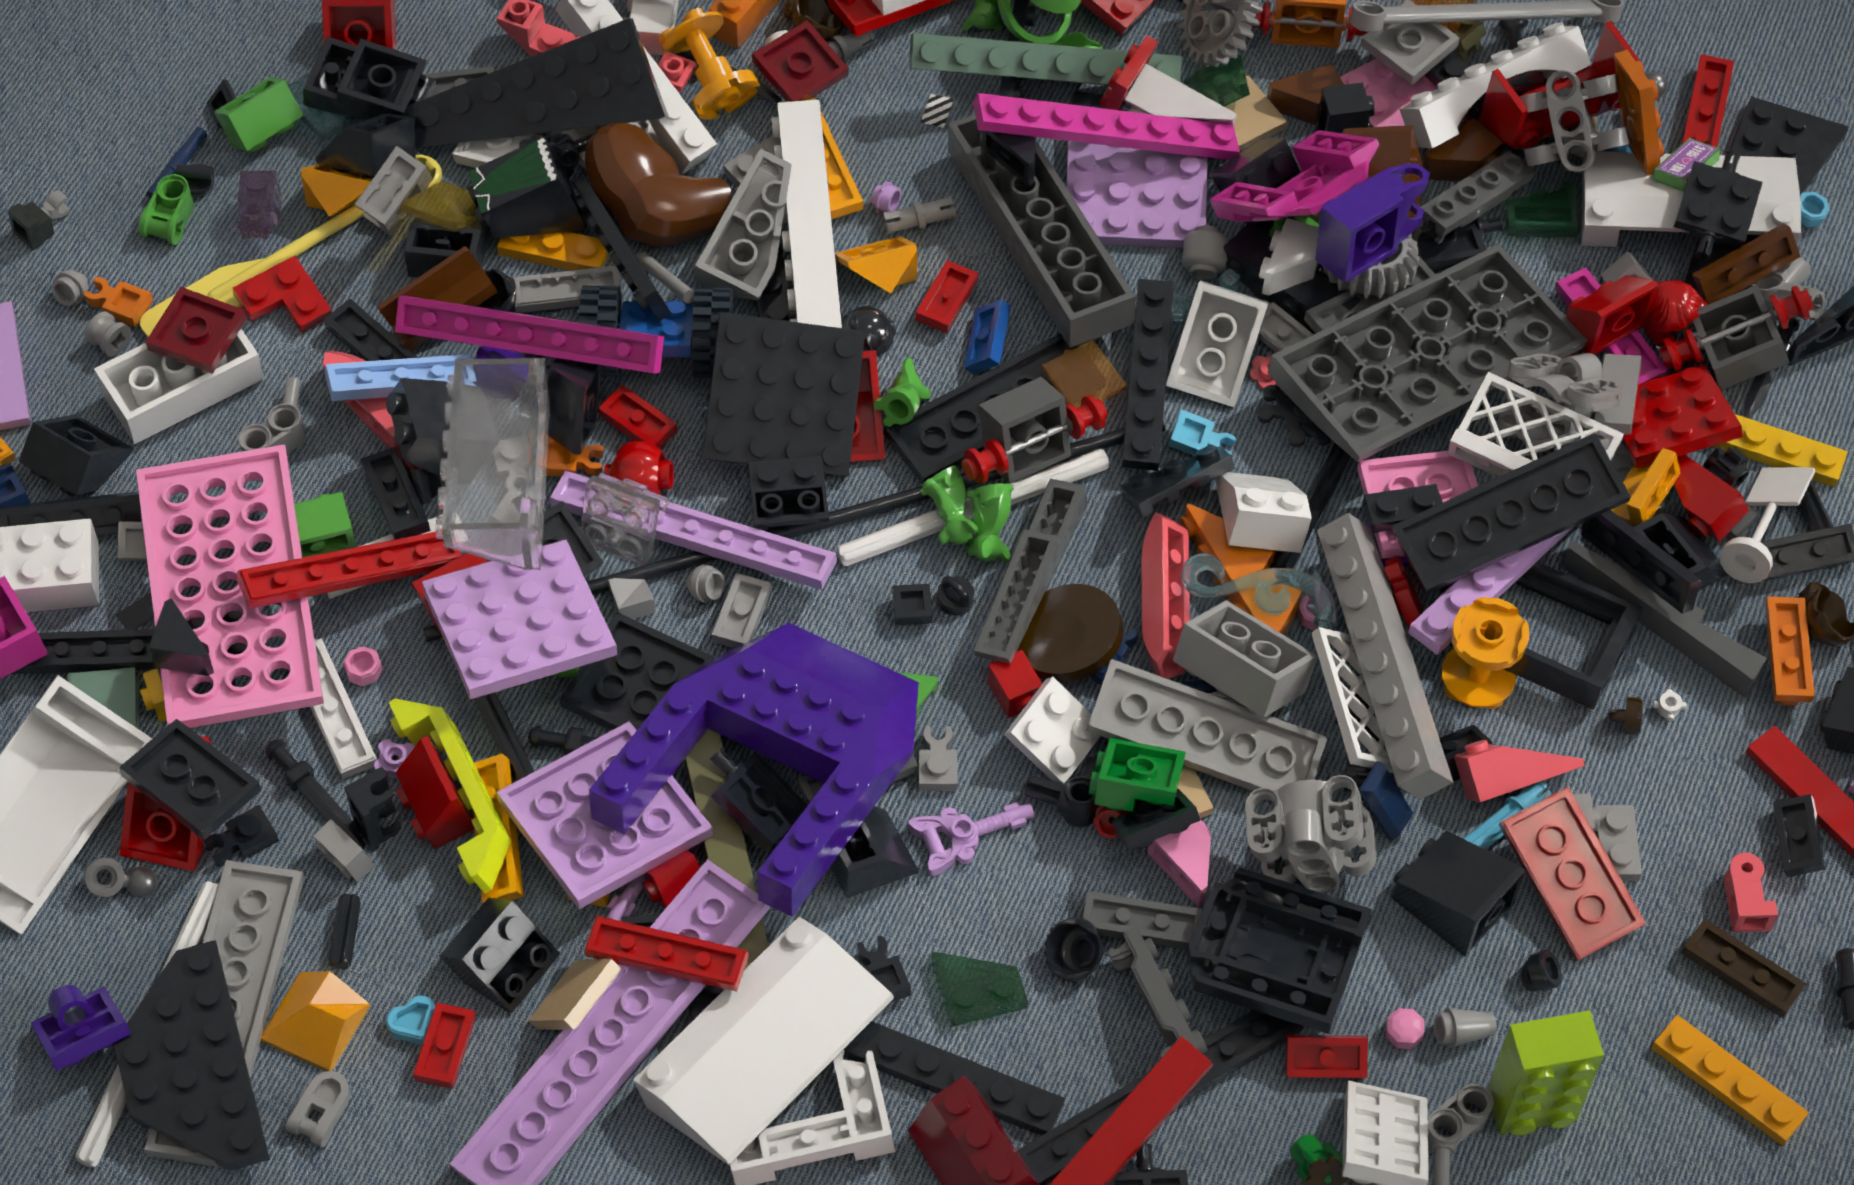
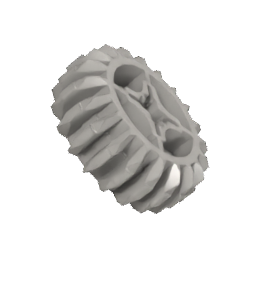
M1410 234L1405 240L1398 243L1396 253L1347 283L1341 281L1325 267H1323L1324 273L1328 274L1330 283L1338 284L1339 291L1349 289L1351 297L1357 293L1363 294L1365 299L1369 295H1376L1381 299L1384 293L1393 296L1397 290H1405L1408 283L1412 282L1416 275V268H1418L1419 264L1417 241H1414Z

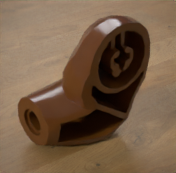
M610 123L598 129L591 136L585 147L586 170L598 198L614 214L626 237L648 248L675 246L713 234L733 198L730 187L724 179L680 175L675 159L666 149L655 142L647 132L636 125Z

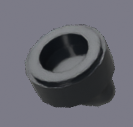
M944 576L937 590V603L940 609L950 615H962L969 611L974 602L973 586L964 578Z
M1548 950L1531 954L1522 967V985L1528 991H1547L1558 987L1561 983L1562 973L1559 962Z

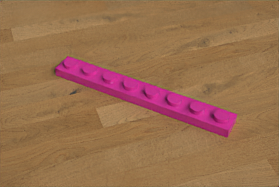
M978 93L973 101L978 130L1224 160H1231L1240 153L1234 125L982 93Z
M410 296L398 297L395 332L648 373H660L664 336Z

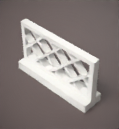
M1488 372L1459 428L1455 430L1450 440L1448 455L1499 477L1537 460L1536 453L1555 448V450L1561 449L1562 445L1578 441L1593 433L1612 440L1606 450L1610 460H1612L1624 434ZM1492 385L1505 391L1509 402L1490 408L1486 398L1490 386ZM1482 403L1484 410L1478 411ZM1530 403L1539 407L1543 418L1524 423L1518 407ZM1512 409L1518 425L1499 431L1493 415ZM1487 417L1493 433L1480 437L1467 430L1472 421ZM1566 419L1573 423L1577 433L1558 439L1552 422ZM1546 425L1552 441L1533 446L1527 430ZM1521 432L1527 448L1517 452L1506 449L1502 438Z
M1318 627L1311 634L1350 764L1373 768L1375 763L1380 761L1389 772L1394 773L1388 753L1383 748L1385 745L1377 719L1373 715L1374 709L1367 687L1363 683L1364 677L1350 634ZM1329 643L1341 654L1340 658L1330 649ZM1346 660L1357 670V672L1360 674L1359 677H1357L1354 674V672L1345 664ZM1338 674L1351 686L1350 690L1340 681ZM1355 693L1370 706L1369 709L1354 696ZM1348 707L1361 719L1360 722L1350 714ZM1366 725L1380 739L1378 742L1364 729ZM1358 740L1371 752L1370 754L1361 752Z

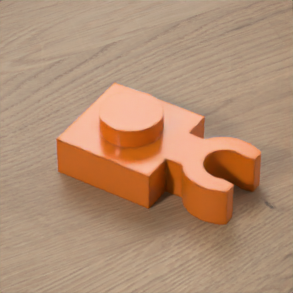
M101 277L93 279L95 288L100 291L99 293L84 292L88 305L102 307V310L114 316L115 320L136 327L142 315L154 301L151 292L123 281H119L117 286L113 288L110 287L106 279Z
M542 436L539 475L562 477L565 471L576 474V469H583L585 473L592 476L601 475L603 463H593L590 459L593 457L603 458L604 447L597 444L589 445L583 449L580 455L572 454L551 437Z

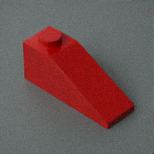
M1678 456L1680 475L1675 481L1674 486L1690 518L1688 524L1701 537H1705L1708 534L1720 542L1749 512L1743 496L1739 491L1688 456Z

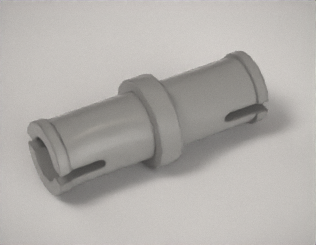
M947 196V198L923 204L920 201L912 203L913 206L883 212L884 223L899 220L886 224L887 234L917 226L920 230L926 228V224L956 218L955 207L940 210L952 207V204H954L952 197Z

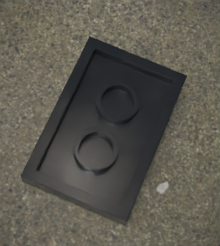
M175 719L119 767L121 776L203 841L261 791L259 781L178 719Z

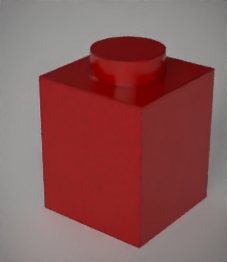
M1023 650L1015 653L1011 664L999 661L988 664L987 683L1007 718L1020 714L1042 685Z
M686 850L644 874L647 881L643 882L642 886L652 904L657 902L664 909L667 908L700 869L695 855Z

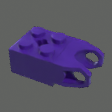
M1418 163L1389 167L1361 184L1354 185L1349 191L1339 197L1326 202L1320 211L1315 260L1341 281L1347 283L1396 253L1398 243L1405 240L1422 222L1424 209L1418 207L1414 200L1425 190L1430 172ZM1405 174H1415L1421 180L1404 184V180L1401 177ZM1409 211L1414 212L1416 216L1409 218Z

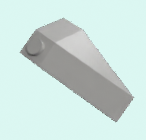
M761 148L759 149L695 265L693 281L707 288H732L733 298L760 299L775 271L791 163Z

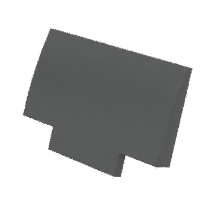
M1497 244L1438 274H1435L1419 257V264L1413 281L1408 283L1405 290H1397L1393 296L1384 293L1381 299L1376 295H1369L1365 299L1364 295L1359 293L1351 297L1350 290L1307 310L1304 321L1316 334L1273 354L1268 374L1311 421L1352 458L1360 462L1470 406L1488 372L1515 383L1516 381L1507 375L1511 359L1533 354H1549L1562 359L1586 347L1588 340L1501 245ZM1354 297H1358L1361 301L1350 311L1342 305ZM1491 385L1486 397L1500 389Z

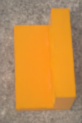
M1662 448L1652 465L1639 469L1633 465L1623 481L1631 496L1630 501L1612 509V511L1628 524L1634 526L1652 518L1680 475L1676 452Z

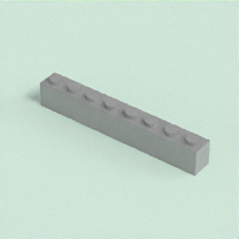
M1347 513L1317 531L1397 785L1417 798L1423 799L1452 784L1453 779L1373 533L1369 526L1350 513Z

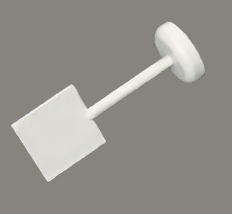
M1814 467L1761 469L1745 502L1749 506H1767L1752 538L1737 537L1731 539L1724 545L1720 553V564L1724 571L1732 578L1746 583H1757L1767 578L1773 566V560L1768 548L1760 541L1777 506L1800 505L1815 473Z

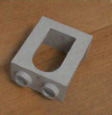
M396 146L355 205L365 212L363 217L390 236H393L433 179L424 164ZM404 201H408V205H404Z

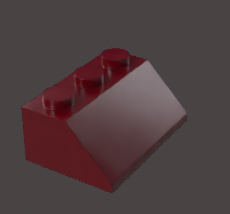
M962 1076L932 1097L907 1130L942 1185H1039L977 1087L965 1076Z

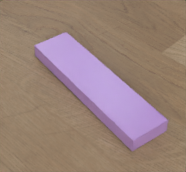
M12 301L0 303V431L31 425Z

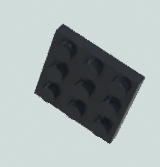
M616 612L607 626L617 645V655L581 666L561 696L560 705L610 730H614L629 721L638 730L675 683L715 659V657Z

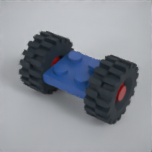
M582 285L579 323L664 336L662 357H691L692 352L694 378H711L718 317L720 312L733 314L732 288L695 287L692 303L688 304L676 300L665 302L671 314L659 321L652 309L645 313L637 300L622 302L620 286ZM601 365L600 376L618 377L620 368Z

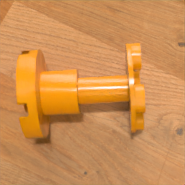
M701 8L693 9L684 15L682 23L659 34L658 40L664 52L667 51L674 54L690 49L699 66L695 71V75L703 89L692 100L693 108L699 118L703 120L719 118L717 111L725 109L727 113H731L749 102L758 92L756 87H760V84L755 74L749 69L733 72L726 57H717L708 41L723 24V16L719 12L704 13Z
M1482 597L1475 599L1473 604L1465 607V604L1460 608L1453 621L1451 640L1454 648L1447 653L1442 663L1441 680L1445 686L1444 692L1450 699L1457 700L1470 707L1496 709L1511 695L1516 684V675L1504 669L1511 667L1522 658L1529 641V625L1526 619L1523 621L1522 617L1518 614L1519 609L1512 603L1500 598Z

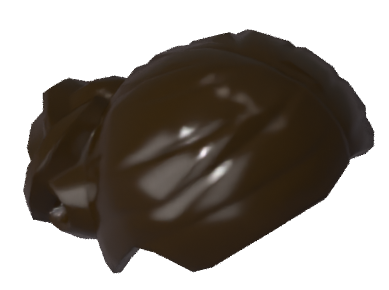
M787 0L783 9L784 17L794 23V27L808 20L825 41H829L831 37L839 35L843 22L831 11L824 0Z
M1818 581L1810 582L1798 596V598H1805L1808 634L1814 640L1828 646H1843L1854 638V623L1848 621L1844 600Z

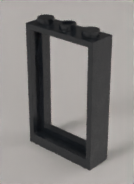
M1537 561L1515 582L1516 584L1610 626L1585 674L1527 648L1519 661L1504 670L1594 710L1636 629L1643 608ZM1455 582L1442 587L1441 592L1445 593Z

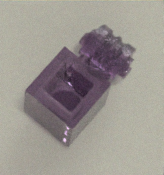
M240 171L238 203L241 218L237 225L243 239H269L274 225H279L282 195L276 171Z

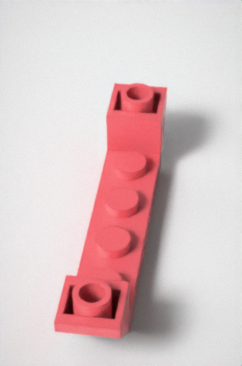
M508 0L496 18L497 23L530 56L580 38V36L575 37L571 32L545 23L543 5L530 0ZM665 51L657 64L678 93L682 92L697 68V62Z

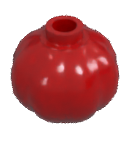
M631 441L618 449L611 464H605L604 482L614 485L617 490L626 495H647L663 500L664 493L660 494L659 490H672L673 462L666 460L664 452L653 443ZM620 496L621 499H629L631 502L636 503L634 499Z

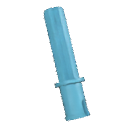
M1542 781L1531 784L1516 797H1508L1501 809L1463 839L1484 849L1489 848L1504 836L1498 825L1501 821L1543 800L1544 794H1551L1550 790L1541 795L1540 792L1547 787L1546 784Z

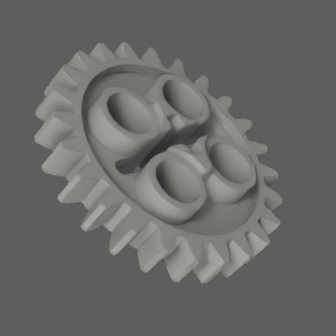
M1183 0L1187 7L1179 13V15L1184 17V21L1178 25V29L1184 30V33L1179 38V41L1185 43L1182 50L1189 53V59L1195 60L1196 63L1207 67L1213 66L1218 68L1220 63L1227 65L1229 57L1237 58V48L1246 49L1244 41L1246 37H1254L1251 28L1260 23L1255 19V16L1263 11V8L1258 6L1260 0Z

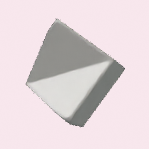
M613 578L608 580L609 593L616 612L631 619L656 613L655 600L645 579Z

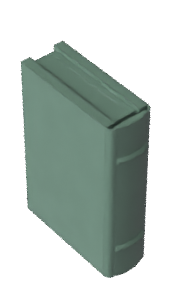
M135 667L67 674V682L140 730V680L136 678Z

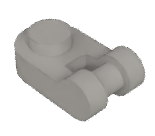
M325 1071L316 1075L291 1113L286 1124V1131L296 1136L302 1133L311 1138V1143L323 1148L329 1142L333 1129L351 1097L350 1087L346 1078L335 1071ZM313 1109L323 1114L318 1123L309 1119Z

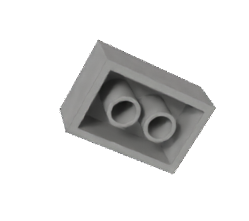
M1226 600L1184 624L1173 661L1185 668L1189 674L1199 677L1214 686L1221 694L1230 696L1243 704L1250 712L1265 718L1305 693L1317 655Z

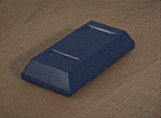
M1377 761L1361 785L1359 792L1388 840L1392 841L1401 835L1414 813L1389 771L1380 761Z

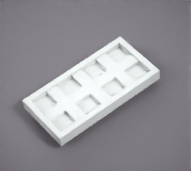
M1348 1080L1344 1102L1342 1176L1351 1178L1361 1184L1427 1185V1098Z

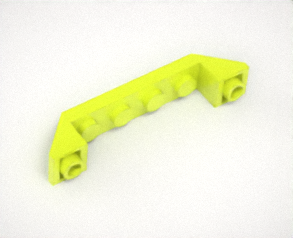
M396 698L391 700L389 704L395 716L390 719V722L401 739L407 736L413 745L416 746L421 738L428 735L429 739H433L441 752L446 751L449 758L444 760V764L454 781L460 780L462 788L457 790L468 810L473 808L476 817L471 819L479 834L457 847L463 860L462 863L458 864V867L469 885L475 882L484 894L492 891L512 840L456 724L442 707Z

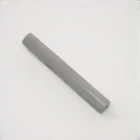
M641 252L637 255V259L644 270L685 303L693 302L694 291L646 252Z

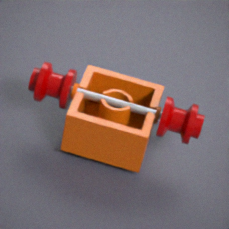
M1274 0L1271 15V1H1265L1262 6L1263 11L1255 16V19L1260 22L1259 25L1252 26V28H1260L1263 36H1268L1270 22V26H1272V44L1339 49L1342 31H1346V42H1352L1355 36H1364L1368 33L1359 31L1349 22L1352 12L1351 7H1349L1348 16L1344 17L1346 0Z

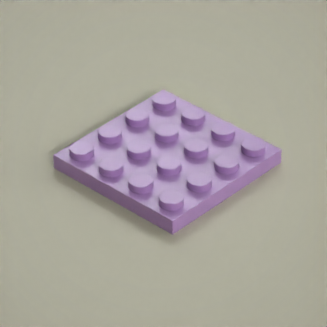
M1068 141L1066 188L1102 244L1183 248L1185 236L1193 230H1198L1199 226L1206 225L1207 157Z
M567 540L422 581L424 595L470 699L617 655V645Z
M630 721L497 792V799L500 805L578 909L589 905L713 836L711 824L672 775L624 835L591 819L589 789L637 731Z

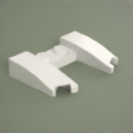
M843 1049L833 1059L844 1110L765 1128L730 1163L735 1185H756L776 1180L775 1171L849 1153H854L855 1160L859 1161L895 1152L873 1051H867L866 1061L861 1063L844 1060Z

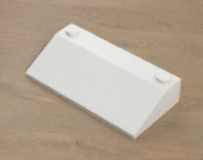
M1587 151L1583 152L1582 165L1587 160ZM1595 151L1593 164L1588 169L1582 171L1581 246L1617 247L1620 230L1688 232L1673 227L1684 191L1653 180V174L1648 176L1631 152ZM1664 154V156L1660 157V163L1671 154ZM1720 155L1719 160L1712 166L1722 168L1725 156ZM1740 156L1735 172L1763 182L1748 234L1761 236L1785 223L1791 227L1798 246L1801 235V200L1796 159Z
M59 675L51 682L0 755V923L20 935L28 927L128 782L121 776L119 767L152 740L151 737Z
M798 917L744 970L737 992L725 989L633 1081L646 1108L729 1165L894 997L886 987L830 936L801 917Z

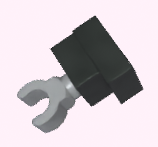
M56 190L49 195L42 204V208H39L33 201L25 206H22L20 203L16 204L8 210L13 233L29 248L35 250L44 244V241L55 235L52 220L62 218L71 211L64 204L68 201V197L60 190Z

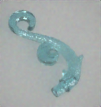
M1207 553L1191 556L1184 563L1181 570L1182 583L1185 589L1192 595L1200 598L1225 596L1256 587L1254 600L1257 607L1264 613L1271 615L1284 613L1289 608L1291 601L1290 591L1286 586L1282 587L1278 593H1273L1271 588L1279 585L1294 587L1305 593L1312 601L1313 605L1308 604L1307 608L1315 615L1313 623L1316 629L1321 627L1332 630L1336 627L1337 608L1334 597L1323 583L1316 568L1312 570V575L1290 568L1264 569L1214 587L1200 584L1197 581V575L1201 571L1209 570L1217 576L1218 581L1224 579V567L1215 556Z

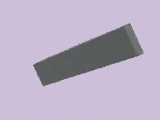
M1050 478L1029 530L1024 529L975 646V656L1011 664L1088 504L1085 486Z
M1574 541L1571 542L1562 567L1583 582L1642 607L1643 610L1639 618L1641 624L1744 698H1747L1761 674L1767 659L1766 657L1702 624L1705 610L1694 605L1692 611L1681 614L1620 565Z

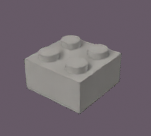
M332 819L313 835L319 842L316 847L348 880L352 877L358 883L375 867V864L364 850Z

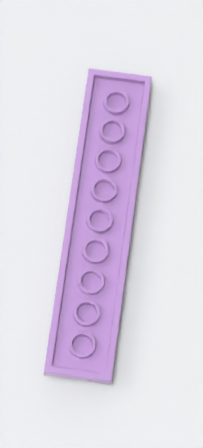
M707 859L650 928L737 948L770 909V906L759 901L756 892ZM618 964L621 968L620 972L577 1028L561 1031L450 1162L451 1168L473 1185H539L706 984Z

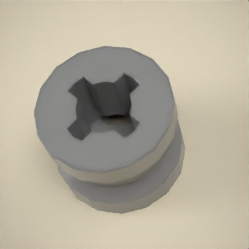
M103 311L96 314L90 320L84 337L87 342L93 346L99 345L103 353L112 357L119 354L128 344L131 330L130 327L122 322L116 323L114 316Z

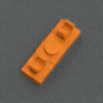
M1767 596L1765 613L1774 701H1780V706H1797L1798 702L1812 703L1815 695L1805 598Z

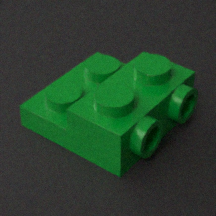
M1110 738L1106 752L1099 751L1095 772L1093 771L1089 794L1095 795V805L1106 806L1116 811L1127 810L1133 812L1136 799L1144 800L1154 805L1166 804L1173 806L1184 767L1186 752Z

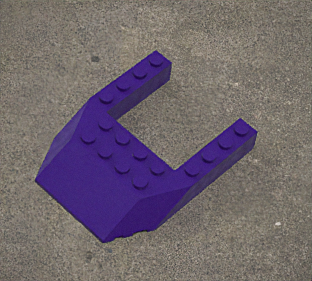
M788 622L716 657L675 683L589 789L591 819L624 835L707 729L824 783V785L758 871V900L793 917L913 755L919 682Z

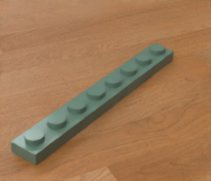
M912 33L909 69L1108 85L1115 70L1118 67L1124 70L1127 64L1123 61L1128 51ZM1153 53L1148 65L1180 82L1182 56Z

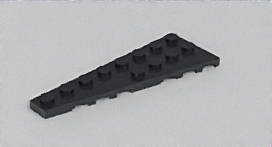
M633 18L612 24L408 105L404 114L406 117L415 118V148L549 133L553 129L566 131L606 126L610 123H633L669 117Z
M1751 96L1731 149L1733 151L1732 156L1737 152L1740 156L1795 158L1801 195L1814 182L1819 171L1826 162L1828 163L1840 143L1845 140L1849 126ZM1747 234L1744 245L1756 239L1759 235ZM1714 243L1709 260H1702L1705 247L1700 259L1695 256L1694 252L1684 283L1691 285L1699 293L1692 274L1740 247L1727 243Z

